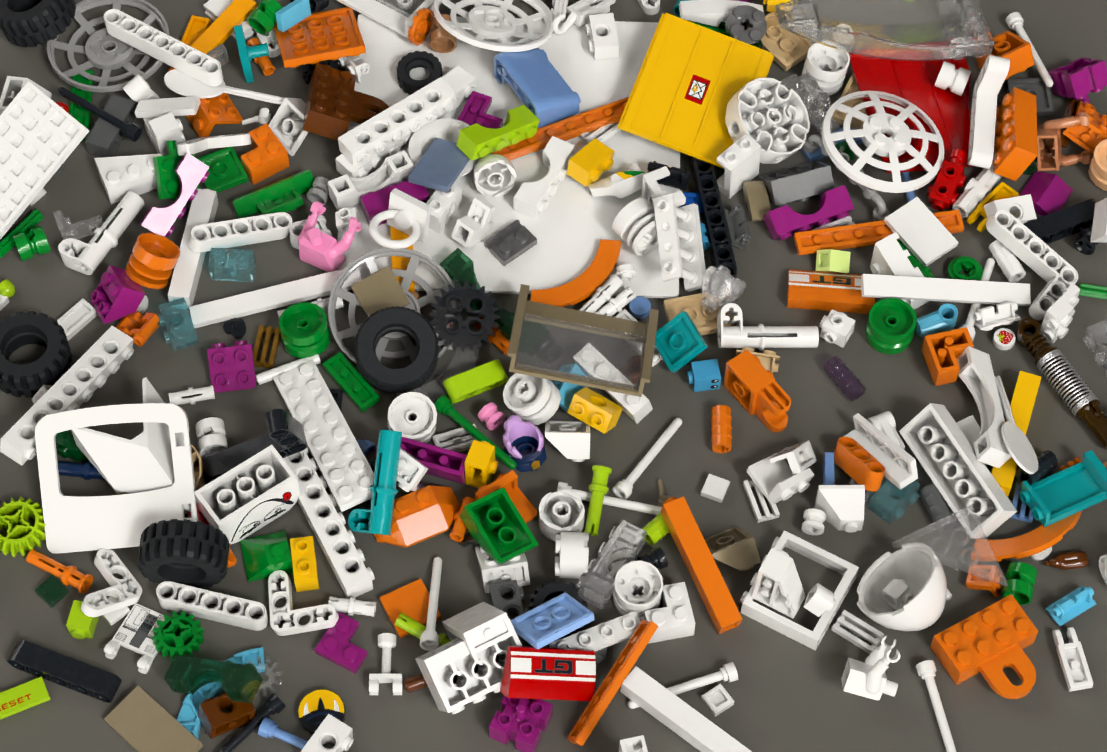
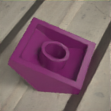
M1035 171L1019 196L1031 194L1035 212L1045 216L1061 210L1072 194L1073 189L1056 174Z

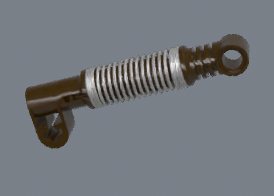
M1031 318L1022 320L1016 334L1018 344L1027 348L1034 357L1035 365L1041 371V374H1044V377H1046L1048 383H1051L1053 389L1058 392L1062 401H1065L1067 407H1070L1069 410H1072L1073 415L1077 419H1081L1102 447L1107 449V415L1101 409L1100 401L1092 393V390L1087 387L1085 381H1082L1080 375L1075 372V369L1068 363V360H1066L1057 347L1050 345V342L1040 331L1039 323ZM1025 331H1029V332H1031L1032 334H1031V335H1028V334H1025L1024 332H1025Z

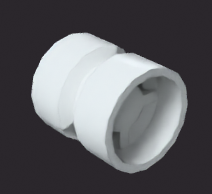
M944 61L934 86L944 90L949 87L952 93L962 96L971 71L961 67L957 70L954 64Z
M209 417L196 423L195 429L197 439L199 440V453L202 458L228 449L225 426L222 419Z

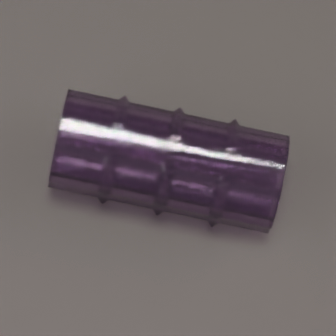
M835 356L825 363L823 369L850 401H854L864 394L866 388L839 356Z

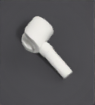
M261 108L259 116L242 120V125L253 122L268 124L271 119L269 109Z

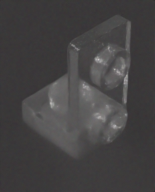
M61 210L53 212L62 240L67 238L78 240L94 235L95 229L103 225L100 215L71 225L69 217H64Z

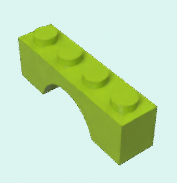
M523 104L508 110L505 124L502 128L491 129L476 123L461 129L456 146L471 161L483 158L490 153L500 151L507 146L533 137L537 132L540 119Z

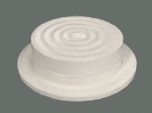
M442 118L421 126L413 133L408 145L409 158L414 167L435 138L457 143L460 130L470 125L456 119ZM480 158L473 161L469 160L457 179L471 172Z

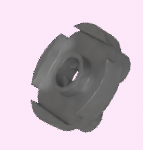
M749 5L736 6L725 22V30L727 34L729 33L730 37L750 45L758 43L764 37L767 29L765 14ZM748 22L751 27L748 30H744V26L741 23Z

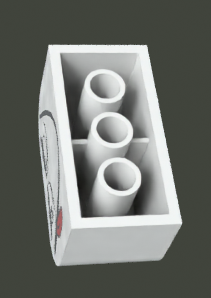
M270 445L194 492L197 507L208 523L214 526L215 529H220L227 536L229 543L234 544L289 511L297 502L300 490L297 476L274 446Z

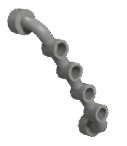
M820 135L806 136L805 143L802 146L805 152L814 153L820 146L821 153L829 156ZM840 153V155L849 163V155L846 153ZM849 178L850 183L858 185L863 190L865 198L872 199L876 203L877 207L872 213L873 222L884 220L885 217L890 215V211L886 208V204L877 193V190L868 188Z

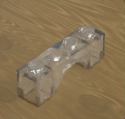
M624 520L621 521L618 527L614 526L610 532L609 541L607 543L603 542L597 559L593 558L589 563L587 574L580 576L577 582V587L579 588L577 597L603 609L613 594L615 579L610 574L608 567L617 561H634L645 544L647 531Z

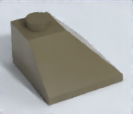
M734 526L704 538L714 559L738 570L752 569L755 564L761 562L754 537L739 526Z

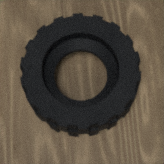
M427 51L410 52L398 62L397 80L399 87L409 95L436 79L443 77L441 62L432 53H427ZM423 67L429 70L430 75L424 80H414L409 75L410 71L414 68Z

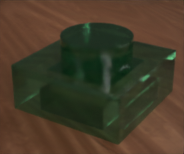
M53 575L35 589L36 594L51 608L69 593L68 589Z

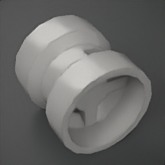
M316 177L312 183L313 188L306 195L307 199L311 203L318 201L325 206L329 195L328 181L330 180L324 177Z

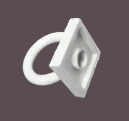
M394 188L390 192L388 210L380 212L372 218L369 224L370 234L377 243L392 249L407 248L418 240L423 242L428 235L432 206ZM387 219L386 224L409 235V237L403 240L388 239L379 233L378 225Z

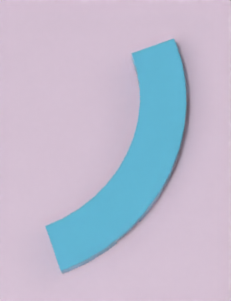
M263 647L239 652L234 657L222 663L219 662L209 669L188 692L176 720L199 740L202 724L198 717L199 705L208 698H216L224 689L239 679L252 674L266 672Z

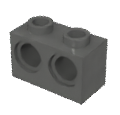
M517 580L489 585V597L492 606L506 612L507 616L513 615L518 617L528 612V609L522 606L521 601H525L522 587L518 588ZM504 595L512 596L511 599H504L502 597Z

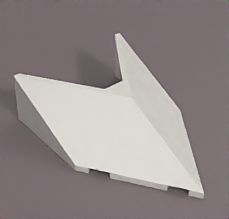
M146 377L143 378V403H164ZM143 422L144 432L132 440L84 427L71 429L77 447L115 492L122 494L124 492L138 493L166 488L174 484L170 430L166 423ZM183 432L176 433L177 446H184ZM183 504L184 510L191 512L190 504Z

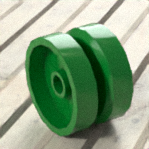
M886 298L878 301L869 311L865 333L868 343L874 350L883 354L893 355L903 352L910 346L913 340L917 322L916 313L907 302L901 299Z
M309 302L297 303L289 306L281 314L279 329L282 335L283 346L287 353L293 357L305 358L317 354L320 355L327 349L330 344V331L327 316L320 306Z

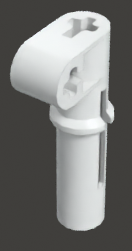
M127 192L103 225L95 229L94 236L88 244L73 238L63 240L59 244L58 250L64 265L83 274L92 275L111 248H115L118 245L117 240L145 205L143 199L134 192Z
M734 303L724 305L717 314L719 348L749 347L758 348L760 351H763L764 348L818 347L819 331L817 326H764V324L743 326L742 310ZM728 311H730V315H734L731 320L729 316H725ZM730 320V324H736V326L723 327V324Z

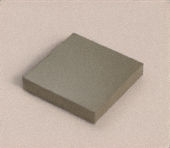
M390 266L351 285L367 317L368 314L371 316V314L386 307H405L410 304Z

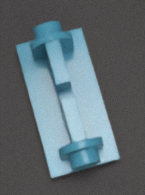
M1081 586L1045 609L1060 627L1097 603L1092 598V595H1094L1093 589Z

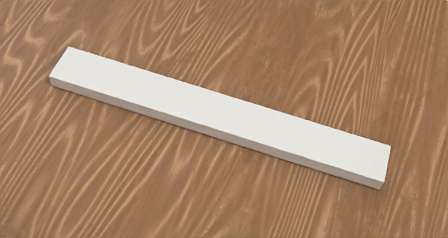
M359 268L351 273L341 289L346 291L352 290L351 285L362 280ZM344 269L190 306L189 310L193 327L195 329L331 295L332 288Z
M877 274L861 275L862 297L992 305L1012 301L1016 302L1017 306L1028 307L1031 305L1030 284Z

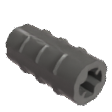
M935 484L922 488L919 492L923 501L922 504L925 505L927 513L930 515L937 531L943 533L953 529L957 523L948 507V503Z

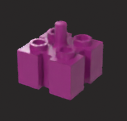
M1081 57L1069 62L1066 66H1060L1048 71L1054 82L1052 86L1054 95L1063 96V98H1074V100L1090 103L1088 93L1090 91L1092 93L1102 91L1103 87L1107 86L1105 60H1092L1091 58Z
M504 696L501 702L502 712L497 710L489 725V738L506 745L511 740L515 742V749L522 752H535L541 740V730L545 732L553 716V704L541 699H534L532 702L523 698H507Z

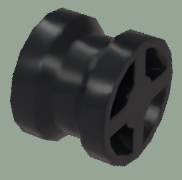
M1091 228L1082 229L1079 234L1080 237L1074 243L1075 248L1080 253L1086 255L1093 254L1096 249L1095 245L1099 244V242H1090Z

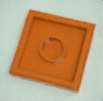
M421 578L379 597L380 603L399 638L410 634L394 625L402 612L426 626L430 594ZM438 609L436 622L442 619Z

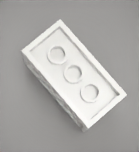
M513 625L514 635L474 655L470 654L465 641L458 637L415 658L440 711L456 714L465 709V704L473 702V704L486 699L485 694L489 692H500L508 646H522ZM497 654L499 655L498 662L495 661ZM475 665H478V670H477V672L475 673V672H474ZM455 675H457V680H456V683L454 684V683H453V677H454Z

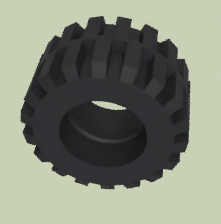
M554 579L551 580V584H548L546 581L542 583V588L537 587L535 589V594H532L530 597L529 611L565 592L587 609L588 604L586 596L582 595L583 591L580 587L575 589L576 584L572 582L566 584V580L562 579L561 582H557ZM582 626V627H580V628H578V629H576V630L570 632L569 634H567V635H565V636H563V637H561V638H559V639H557V640H560V639H563V638H565V637L571 636V635H573V634H575V633H577V632H579V631H583V630H584V626Z

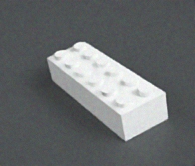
M930 403L899 431L971 539H986L1017 512L986 465L977 461L975 449L944 405Z

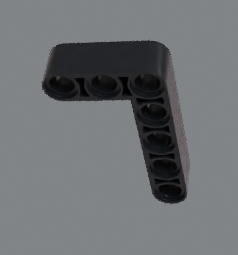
M283 409L268 411L264 415L268 433L210 455L202 460L206 482L210 483L270 445L274 446L282 458L305 450L308 444L303 425Z

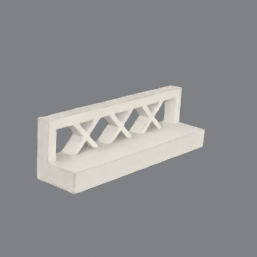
M859 413L853 416L855 429L843 437L854 439L886 468L885 478L900 490L918 479L915 458Z

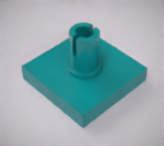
M242 25L234 26L246 83L254 82L250 61L253 58L270 56L267 43L249 47L246 45Z
M686 311L679 313L656 332L655 346L669 370L673 373L708 347Z

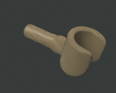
M660 479L657 481L659 488L658 506L662 507L664 501L672 496L665 495L663 480Z

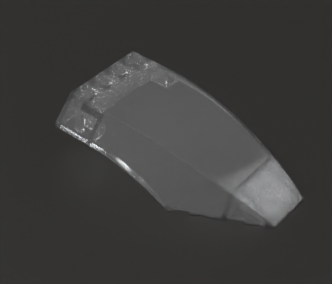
M790 0L789 2L775 5L781 28L813 42L863 56L909 61L961 60L964 57L981 58L985 55H991L994 47L993 37L978 0Z

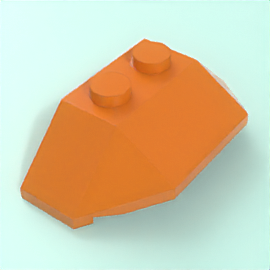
M426 486L394 500L391 535H373L379 543L384 542L405 548L449 531L454 521V516L460 509V504L451 487Z

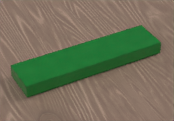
M94 70L85 71L91 75H94ZM79 74L72 76V80L94 86V81L88 80ZM71 86V92L92 103L93 92ZM70 101L69 114L89 130L88 133H90L91 112Z

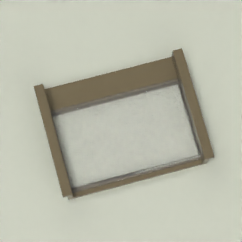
M521 284L507 356L511 357L509 372L642 397L645 382L650 383L659 310L650 309L647 323L527 301L529 285Z

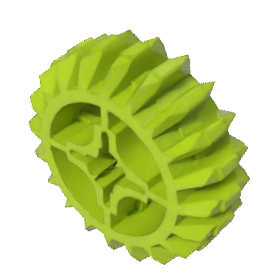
M11 497L8 504L2 501V507L0 508V532L1 528L4 527L7 531V536L5 538L0 534V551L2 550L5 556L10 552L14 558L19 552L22 556H25V551H31L34 546L41 548L40 541H46L44 527L46 524H44L43 508H41L38 502L33 503L30 498L25 502L22 497L16 502ZM29 517L35 519L34 527L30 526Z

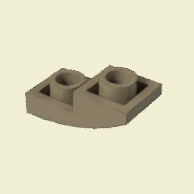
M764 181L742 182L744 202L748 204L750 222L765 221L763 216L771 211Z

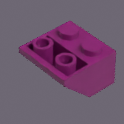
M110 265L107 271L103 273L97 289L93 291L90 302L102 322L108 324L136 312L145 296V292L139 284L127 276L124 269Z

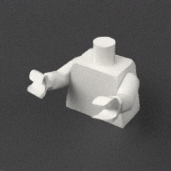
M887 635L882 638L881 645L869 654L865 663L848 657L841 678L843 691L874 700H880L882 693L894 697L897 692L898 683L887 680L885 671L889 668L890 662L895 663L900 659V652L898 650L895 657H889L891 649L896 645V639L892 645H887L885 643Z

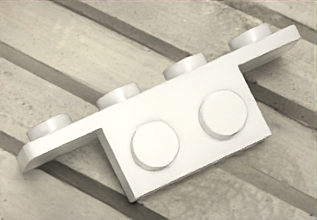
M631 612L549 644V648L598 651L631 638L640 624V620L636 612Z

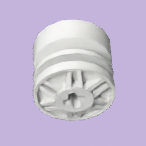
M829 40L818 41L812 44L808 49L801 75L802 83L806 89L821 96H829L839 92L843 86L850 62L848 51L837 42Z
M645 198L631 201L615 217L612 224L613 230L624 241H627V245L638 256L645 255L658 247L654 207Z
M631 561L623 565L616 574L613 589V601L618 612L622 615L636 612L639 620H644V611L658 609L663 592L662 575L655 566L648 562Z

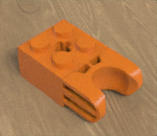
M748 349L726 362L723 384L750 416L755 414L768 430L774 433L783 431L788 423L786 412L790 410L791 398L775 381L774 375L769 370L766 371L761 365L759 358L756 355H752Z

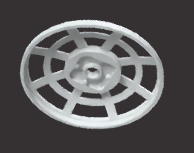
M434 0L433 4L434 15L446 31L466 43L483 49L501 52L531 50L546 43L554 29L552 24L554 21L553 15L541 0H523L539 12L530 16L512 5L514 0H462L456 4L450 0ZM441 2L451 9V21L445 20L439 12ZM474 4L475 6L470 12L461 9L468 5ZM508 10L517 14L521 18L515 19V17L510 12H508ZM456 14L467 18V23H458ZM543 18L547 27L546 35L533 34V22ZM527 25V33L515 31L516 26ZM463 29L472 30L478 35L474 37L466 31H464ZM511 36L522 38L511 43L507 40ZM495 39L498 40L500 43H493L484 40ZM529 39H530V40H537V41H534V42H531V43H528V44H523V43L527 42Z
M858 91L845 95L832 104L822 123V141L832 162L849 178L874 190L890 193L917 190L935 178L944 160L943 139L934 122L916 105L893 94L880 91ZM861 97H869L871 100L860 103L853 108L842 104L848 100ZM879 98L896 102L900 105H903L906 108L904 109L896 104L880 101ZM874 106L876 113L867 116L859 110ZM883 106L893 108L901 113L897 117L885 113ZM838 110L846 113L843 131L831 133L830 123L834 111ZM913 113L918 115L929 126L933 134L925 131V128ZM852 117L864 122L861 129L850 130ZM909 117L916 124L919 131L910 130L904 121ZM861 137L867 149L863 152L853 138ZM911 138L922 139L920 153L910 145ZM846 140L850 149L859 157L853 166L840 155L833 141ZM928 140L938 143L939 156L934 166L925 158L928 150ZM906 151L914 158L904 163H899L898 156ZM875 153L879 156L889 157L890 163L874 159L872 155ZM866 163L880 169L890 170L893 182L875 179L865 175L860 170ZM919 163L928 172L918 179L901 182L900 171L910 169Z

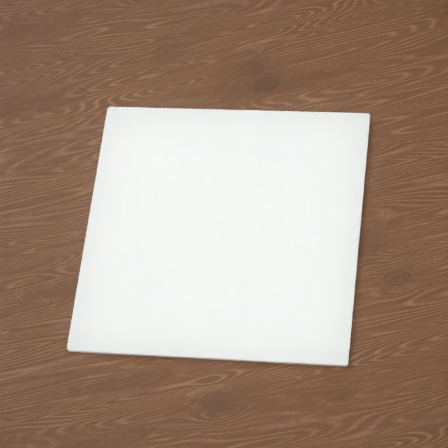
M363 14L358 15L357 24L366 49V53H362L359 56L369 64L370 71L368 74L360 76L361 83L355 79V91L377 97L391 107L409 96L408 93H405L399 87L397 80L399 60L401 61L402 57L410 52L427 51V53H432L441 62L442 76L459 64L476 79V92L492 97V103L486 114L503 119L502 127H504L508 110L524 104L508 83L504 84L502 82L499 84L494 77L493 58L494 55L501 53V51L483 49L457 38L455 50L449 53H439L430 47L431 30L424 42L416 46L410 43L407 37ZM456 16L458 23H467V18ZM544 19L534 21L533 34L546 35L547 27ZM615 21L619 40V58L594 60L593 52H589L588 40H591V38L586 36L585 25L579 27L574 23L563 34L559 35L553 32L550 39L538 47L546 52L548 60L571 90L579 95L581 103H579V113L575 115L630 96L658 22ZM559 22L558 28H559L564 22ZM527 25L516 26L515 31L527 33ZM463 29L464 31H466L474 37L478 35L472 30ZM514 36L507 38L510 43L522 39ZM495 39L484 40L493 43H500L498 40ZM529 39L527 42H525V43H523V44H528V43H531V42H534V41H537V40H530V39ZM418 67L412 69L409 75L414 80H424L429 77L430 72L427 68ZM469 98L461 102L455 110L447 113L444 118L457 120ZM350 121L347 132L360 124ZM621 130L603 143L615 151L613 157L614 164L609 171L603 172L598 180L608 178L617 172L627 171L634 162L637 163L641 172L648 173L649 162L654 161L668 165V167L680 168V152ZM580 136L566 141L575 145V154L587 145ZM408 145L404 146L401 150H399V152L405 150L407 155L409 156ZM544 149L510 160L517 177L513 183L512 190L505 195L493 197V194H481L474 182V169L457 179L454 185L462 188L461 206L441 233L428 228L427 238L423 242L418 240L413 244L414 251L430 257L445 270L455 288L457 281H459L461 286H464L465 281H468L469 287H472L477 282L478 290L485 286L484 293L491 291L492 293L519 294L521 284L529 285L528 294H531V290L558 287L580 276L593 262L599 248L600 239L621 241V250L617 265L603 286L617 273V267L620 265H633L636 275L630 281H622L624 285L611 297H616L627 287L633 290L632 294L635 293L636 297L672 299L679 296V278L666 282L662 281L659 246L648 254L638 256L627 245V241H624L613 230L612 224L615 217L631 201L642 198V189L622 199L610 195L593 197L588 186L585 187L566 174L564 181L558 183L554 197L549 198L544 213L540 212L537 219L514 210L513 198L522 183L539 181L549 172L543 164ZM664 185L666 187L667 194L674 193L680 190L678 188ZM425 187L430 198L436 189ZM480 196L495 206L490 219L493 223L487 234L476 245L466 248L451 238L457 220L467 216L473 199ZM361 203L349 207L357 209L362 228L359 233L355 234L350 249L343 253L346 259L338 270L346 268L356 258L368 252L387 248L372 238ZM518 219L520 224L524 225L537 238V244L503 266L490 253V250L484 246V241ZM386 223L379 225V233L391 239L390 225ZM339 231L337 242H339L343 238V234H341ZM392 256L374 259L379 270L390 266L392 269ZM421 262L418 263L415 274L425 280L433 291L445 286L443 280L435 271ZM366 263L359 267L362 279L371 275ZM415 282V291H425Z

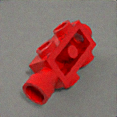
M960 149L952 150L949 157L950 162L944 160L942 167L935 176L936 181L934 185L931 184L928 188L926 196L929 197V203L932 204L931 207L935 210H949L950 206L958 200L959 194L956 193L958 187H963L967 176L964 175V167L962 165L966 163L968 154Z

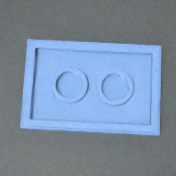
M565 592L512 619L511 623L516 633L538 650L595 619L592 611Z

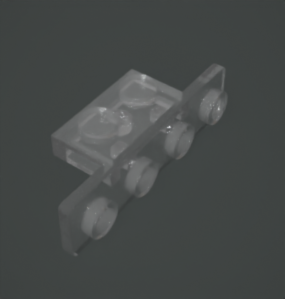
M807 73L800 76V78L794 74L781 80V85H784L788 90L793 89L799 95L807 108L810 123L822 136V123L831 103L829 95L823 92L817 81L812 79ZM832 117L830 132L834 133L840 129V125Z

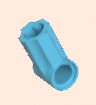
M947 303L943 304L939 310L917 318L916 333L923 338L941 330L950 331L954 329L958 316L957 308Z

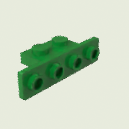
M307 169L234 199L232 202L237 217L245 218L257 212L265 215L296 210L299 206L304 205L300 195L313 188L312 183L314 179L312 172Z

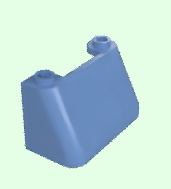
M537 47L527 51L501 52L494 55L495 79L499 84L502 82L504 84L508 83L524 105L540 119L537 129L579 113V103H581L579 95L571 90L548 60L547 54L543 49L540 50Z

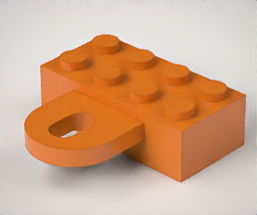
M1012 594L933 637L930 648L956 685L981 673L995 693L1007 699H1019L1030 693L1036 681L1035 667L1022 649L1034 643L1038 630ZM1003 668H1012L1021 679L1022 684L1019 686L1013 685L1004 674Z

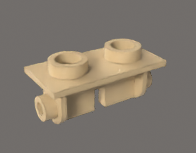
M742 347L741 350L736 349V355L748 349L752 355H756L759 358L761 365L766 371L769 370L772 374L773 372H778L779 364L775 363V360L779 361L780 356H777L776 352L763 350V353L754 352L753 348Z

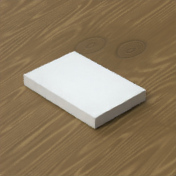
M918 197L884 219V223L893 233L897 232L900 241L923 266L930 265L957 247L959 243Z

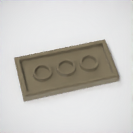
M139 686L104 718V721L137 752H198L203 747V744Z

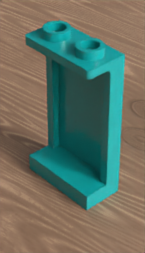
M1090 450L1084 453L1082 462L1032 485H1029L1027 481H1023L1019 496L1021 501L1030 507L1034 518L1040 521L1044 527H1047L1106 500L1107 469L1094 452Z

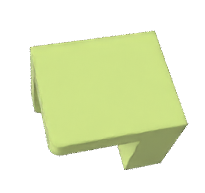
M833 249L817 250L815 271L849 273L851 252Z

